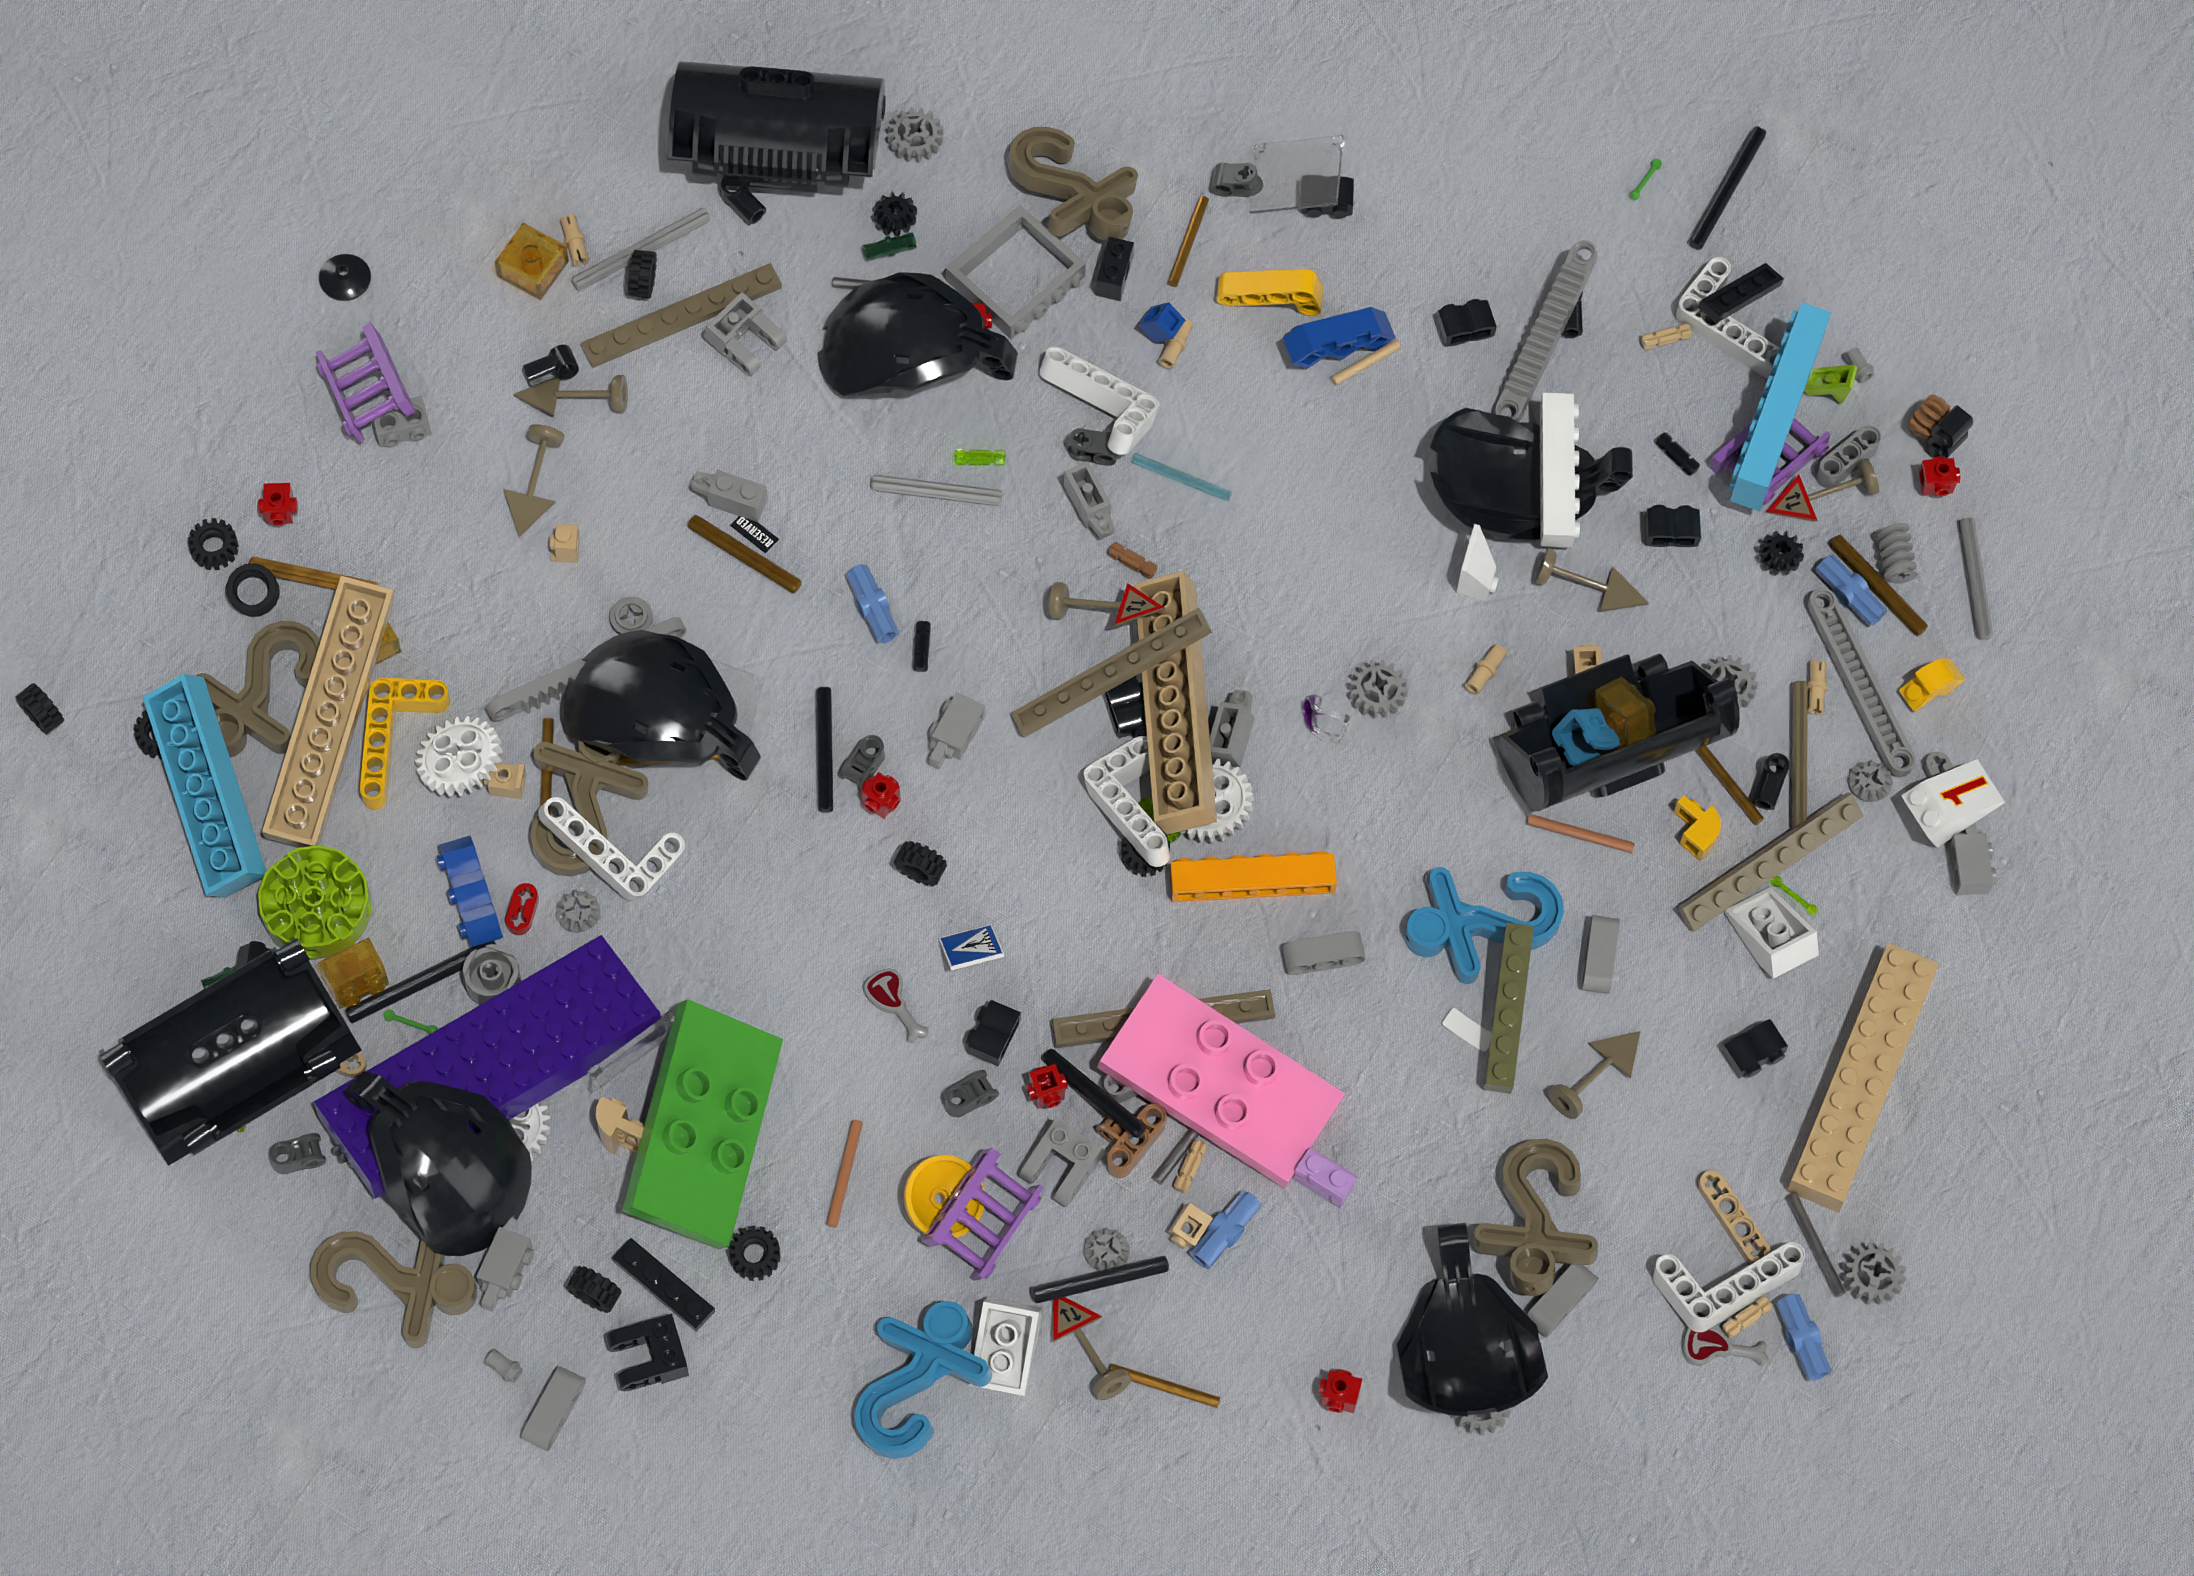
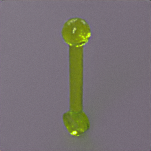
M1777 875L1771 879L1773 887H1780L1807 908L1809 914L1815 915L1818 912L1816 905L1809 904L1783 884L1780 876Z

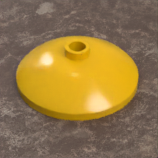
M952 1155L933 1156L919 1163L909 1175L904 1190L905 1208L912 1223L924 1234L930 1229L972 1167L965 1160ZM936 1194L941 1196L940 1204L935 1201ZM976 1198L970 1199L966 1205L967 1212L979 1221L985 1205ZM961 1221L955 1222L950 1229L955 1238L971 1231Z

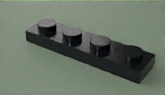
M1764 263L1702 299L1697 308L1712 321L1718 323L1780 287L1784 278L1767 263Z
M632 1238L612 1257V1261L695 1332L715 1313V1308Z

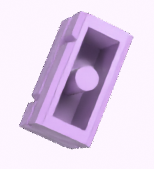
M1311 1147L1296 1167L1294 1180L1323 1198L1330 1199L1331 1203L1339 1208L1344 1205L1354 1190L1358 1178Z

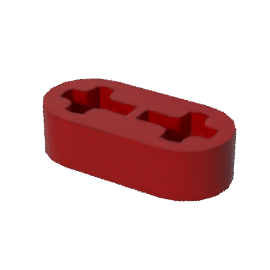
M530 883L519 884L511 898L506 915V924L508 930L514 935H524L532 926L539 896L535 886ZM526 892H530L532 898H528L525 906H523L521 896H524ZM523 913L522 917L525 923H520L519 927H516L512 920H517L519 914Z

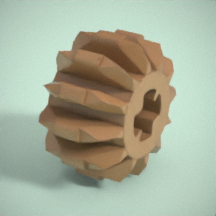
M1935 394L1929 395L1908 422V427L1918 437L1928 439L1932 436L1934 426L1950 411L1951 406L1941 397Z

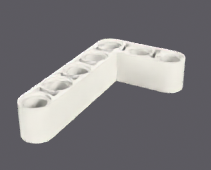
M1722 257L1713 258L1681 297L1676 312V319L1680 324H1689L1692 332L1768 380L1773 367L1772 363H1774L1780 348L1730 316L1715 323L1697 308L1702 299L1726 286L1731 271L1730 263ZM1713 272H1719L1722 275H1716ZM1699 290H1704L1708 293H1701ZM1685 308H1690L1693 312L1686 311ZM1706 322H1712L1715 325H1709ZM1728 336H1734L1737 339H1731ZM1750 349H1754L1759 353H1753L1750 351Z
M1049 347L1046 350L1039 371L1042 378L1118 417L1113 425L1107 445L1113 453L1120 455L1129 453L1152 427L1159 408V401L1154 396L1062 348Z
M1138 736L1086 767L1084 779L1089 796L1145 861L1151 866L1161 867L1170 859L1167 838L1123 787L1150 771L1147 737Z
M559 797L550 798L540 807L538 813L539 819L549 830L623 898L631 901L637 900L654 885L680 856L685 846L684 840L680 835L668 833L659 839L642 859L634 865L565 800ZM548 806H554L558 809V818L550 816ZM569 824L577 826L579 836H573L569 833ZM665 841H669L674 845V853L666 851L664 847ZM589 843H594L599 847V855H593L589 851ZM648 860L653 861L657 865L656 873L648 870L646 865ZM609 862L617 863L620 869L619 874L610 871ZM630 880H634L639 884V892H633L629 888Z
M1795 1242L1786 1243L1707 1292L1701 1289L1678 1258L1671 1254H1665L1656 1261L1653 1281L1687 1326L1695 1332H1704L1797 1276L1803 1266L1805 1251L1801 1245ZM1791 1257L1797 1262H1789L1785 1258ZM1661 1270H1670L1672 1274H1665ZM1769 1271L1772 1272L1774 1275L1767 1276L1763 1272ZM1740 1285H1748L1751 1289L1745 1290ZM1678 1291H1686L1689 1295H1680ZM1723 1298L1729 1303H1721L1717 1299ZM1695 1313H1704L1706 1317H1698Z

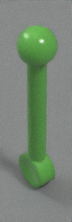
M1654 159L1652 161L1649 172L1636 190L1630 192L1631 199L1637 200L1640 197V191L1655 170L1661 168V160Z
M388 1009L384 1012L386 1021L395 1020L427 1031L428 1034L438 1030L435 1025L427 1026L395 1015L393 1010Z

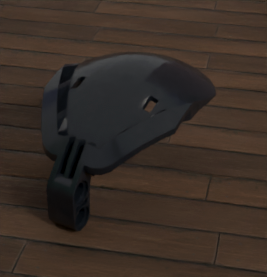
M898 272L882 279L865 282L846 295L828 316L822 330H827L824 349L817 352L819 368L825 381L842 396L883 394L895 389L913 391L938 380L969 371L975 367L977 362L981 363L994 378L1007 381L1014 377L1018 352L1005 336L985 329L984 318L979 310L959 292L931 274ZM896 358H909V364L896 363Z
M1470 408L1454 412L1436 430L1430 448L1436 452V473L1430 471L1434 487L1444 505L1465 526L1473 528L1474 524L1480 525L1482 532L1500 540L1535 542L1540 540V426L1534 422H1517L1508 416ZM1574 445V451H1579V465L1575 467V474H1579V490H1575V498L1580 499L1579 514H1575V521L1584 516L1593 507L1596 495L1617 491L1633 477L1631 449L1626 447L1612 448L1603 457L1594 461L1593 456L1588 451ZM1514 448L1527 449V454H1514Z
M636 630L612 637L594 648L582 659L586 663L575 681L567 683L563 698V715L567 728L573 738L614 754L622 753L637 762H704L717 754L730 774L740 780H748L761 756L753 741L734 726L738 716L737 706L724 680L704 650L673 635ZM639 723L648 728L646 734L634 729L635 724Z
M363 1071L344 1090V1095L353 1105L374 1114L369 1123V1135L386 1196L403 1212L405 1219L435 1253L447 1256H465L482 1251L491 1246L499 1227L503 1228L512 1216L516 1221L518 1220L525 1207L531 1186L532 1165L530 1152L517 1135L509 1120L485 1096L425 1081H411L397 1089L381 1076ZM468 1122L478 1132L477 1134L468 1127ZM419 1176L427 1183V1187L424 1190L413 1181L415 1177Z
M1466 1222L1437 1226L1443 1279L1439 1278L1430 1282L1422 1290L1403 1333L1397 1342L1406 1397L1428 1410L1452 1416L1468 1417V1415L1490 1412L1498 1413L1515 1407L1532 1397L1548 1379L1537 1325L1494 1279L1477 1273L1472 1275ZM1511 1339L1512 1350L1506 1352L1504 1342ZM1427 1351L1434 1352L1435 1361H1428Z

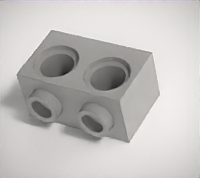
M422 396L410 398L416 412L407 417L401 409L395 410L394 408L373 420L380 447H393L400 442L408 440L418 441L432 435ZM412 419H420L416 423L409 422ZM386 425H394L390 429H384Z

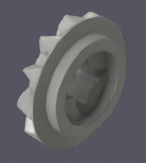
M625 597L614 604L610 612V622L615 631L621 634L645 630L649 628L653 620L650 605L638 597ZM629 609L634 616H639L635 618V625H632L629 620H624L628 618Z
M1870 760L1869 762H1860L1852 769L1849 784L1857 797L1865 801L1874 802L1882 800L1889 794L1893 780L1891 772L1884 767L1883 763L1878 764ZM1876 774L1875 781L1878 784L1873 782L1871 785L1866 787L1867 778L1865 776L1871 777L1872 775Z
M574 889L572 893L564 894L560 902L557 903V919L569 931L584 932L597 923L600 917V905L596 897L589 894L586 890L582 892ZM575 902H578L581 908H586V910H582L580 920H578L575 912H570L575 909Z
M1105 1227L1102 1230H1095L1087 1238L1085 1257L1088 1263L1099 1271L1122 1266L1129 1257L1130 1247L1127 1239L1118 1230ZM1112 1241V1250L1115 1253L1108 1252L1102 1259V1248L1099 1245L1106 1246Z

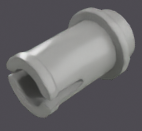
M1859 348L1849 350L1844 358L1850 365L1858 367L1855 378L1861 382L1872 378L1874 367L1867 363Z
M496 1349L491 1351L485 1360V1365L490 1366L503 1375L506 1382L511 1381L514 1383L522 1374L523 1368L520 1367L519 1362H512Z

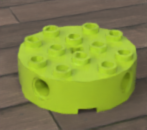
M321 845L299 847L287 853L286 857L280 859L266 871L258 891L259 910L266 930L273 942L278 946L283 947L290 943L289 938L294 936L299 940L309 959L333 957L352 947L366 931L372 912L368 883L358 865L342 851Z

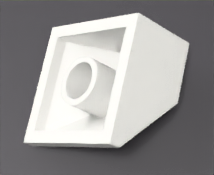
M1474 524L1461 569L1457 593L1487 601L1489 593H1495L1499 578L1494 577L1496 565L1481 527Z

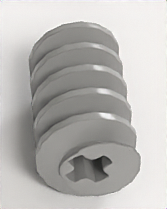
M1905 523L1889 525L1881 529L1877 534V540L1880 542V557L1883 561L1882 568L1885 571L1884 578L1891 583L1909 582L1918 576V573L1913 572L1917 564L1912 562L1915 554L1909 552L1913 549V545L1908 542L1911 540V535L1906 532L1909 531L1910 527Z

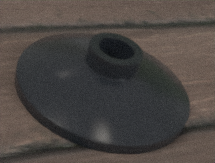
M340 254L330 258L323 264L319 272V284L322 291L328 297L338 301H350L360 297L366 292L371 282V272L367 263L360 257L352 254ZM341 272H348L346 275H340Z

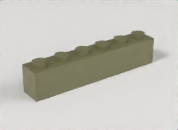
M1507 922L1504 928L1483 1090L1511 1094L1514 1087L1534 926Z

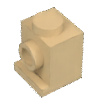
M556 524V532L551 534L550 537L551 562L578 563L580 544L578 525Z
M1584 644L1580 647H1574L1575 674L1602 664L1600 646Z
M494 763L498 769L497 772L490 771L488 774L491 780L484 779V785H488L489 794L492 796L522 799L527 775L525 764Z
M1192 1203L1185 1204L1168 1233L1173 1235L1171 1241L1183 1249L1186 1246L1190 1248L1195 1247L1213 1218ZM1184 1223H1188L1191 1226V1231L1188 1234L1182 1229Z

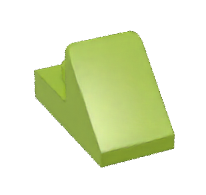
M1856 365L1812 368L1804 391L1808 396L1832 394L1838 403L1842 404L1852 390L1858 367Z

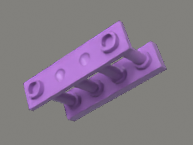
M371 322L362 327L366 336L363 338V342L328 360L321 350L316 352L320 361L317 367L324 378L327 377L346 419L342 422L343 426L350 436L354 434L360 442L365 440L360 427L392 409H401L406 417L416 412L383 338ZM367 351L370 353L373 351L374 357L371 358L372 361L339 379L337 378L334 369ZM376 370L382 371L383 376L380 377L379 381L346 398L343 388ZM385 389L391 391L392 395L388 396L389 399L355 418L352 407Z
M1795 418L1793 419L1790 429L1803 439L1809 447L1799 455L1785 442L1781 453L1791 463L1782 471L1776 466L1763 505L1769 503L1775 495L1774 492L1815 456L1819 458L1828 450V442L1831 436L1828 431L1817 439ZM1751 423L1712 457L1709 468L1716 475L1723 469L1734 473L1737 457L1741 454Z
M993 1148L982 1150L922 1239L929 1247L946 1244L976 1267L969 1277L973 1281L986 1279L992 1274L996 1267L994 1262L1028 1211H1032L1041 1200L1039 1195L1044 1189L1041 1185H1037L1026 1190L998 1168L996 1161L1001 1154ZM986 1176H992L1021 1199L1013 1213L982 1190L983 1186L981 1183ZM976 1198L1006 1222L998 1235L967 1212L966 1205L970 1199ZM961 1221L991 1245L983 1258L952 1235L950 1229L955 1222Z

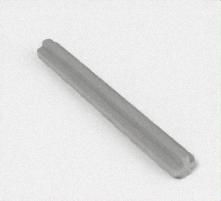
M873 475L871 483L872 489L876 491L990 505H1000L1002 500V491L997 489L883 475Z
M1963 518L1960 522V530L1977 637L1980 640H1988L1992 637L1993 631L1975 520L1973 518Z

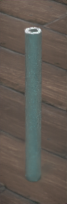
M1137 453L1133 455L1131 461L1133 464L1223 500H1230L1232 491Z

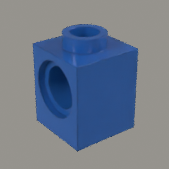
M1168 302L1151 306L1138 326L1154 343L1173 339L1186 320Z

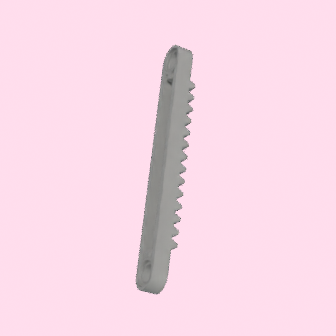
M1582 240L1575 243L1565 263L1561 266L1556 282L1553 283L1552 290L1548 293L1543 309L1540 310L1539 317L1535 320L1530 336L1527 337L1526 344L1523 346L1517 363L1514 364L1513 371L1509 375V380L1505 383L1504 390L1495 408L1496 415H1502V410L1510 406L1516 410L1515 415L1511 418L1517 422L1521 420L1596 264V247L1590 241ZM1582 249H1587L1592 254L1589 259L1580 260L1577 258V253Z
M1817 588L1810 595L1808 607L1817 625L1818 633H1821L1822 641L1826 643L1827 651H1830L1831 659L1835 661V667L1839 669L1840 677L1844 679V685L1849 689L1850 697L1853 698V704L1857 706L1858 714L1862 716V722L1866 724L1867 732L1871 734V740L1875 742L1876 750L1880 752L1888 770L1895 776H1906L1910 774L1915 765V755L1835 594L1827 588ZM1824 597L1829 601V606L1821 608L1816 605L1815 599ZM1897 756L1906 758L1908 766L1898 767L1894 763V758Z
M672 617L645 629L646 631L673 635L679 638L683 637L687 631L680 617ZM582 659L577 660L493 699L486 706L491 719L495 722L502 721L522 711L530 714L531 707L540 709L542 702L549 705L550 698H554L557 701L560 700V694L565 693L567 683L575 681L586 661Z

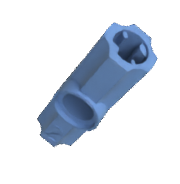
M1833 554L1824 558L1816 567L1815 572L1833 589L1838 602L1846 608L1851 607L1869 627L1871 625L1874 626L1886 614L1887 609L1869 592L1868 584L1863 577L1857 573L1852 574Z
M859 564L852 567L846 573V577L856 596L857 607L864 620L867 619L878 643L892 641L899 635V631L889 612V604L883 590L878 588L868 565Z
M1242 1190L1226 1211H1221L1214 1218L1207 1229L1208 1232L1190 1253L1196 1263L1210 1269L1227 1247L1231 1248L1244 1232V1227L1261 1208V1203L1255 1196Z
M1791 1294L1778 1300L1776 1306L1787 1329L1785 1333L1788 1345L1794 1354L1797 1353L1807 1380L1815 1381L1830 1374L1832 1370L1821 1346L1822 1338L1816 1323L1810 1320L1800 1294Z

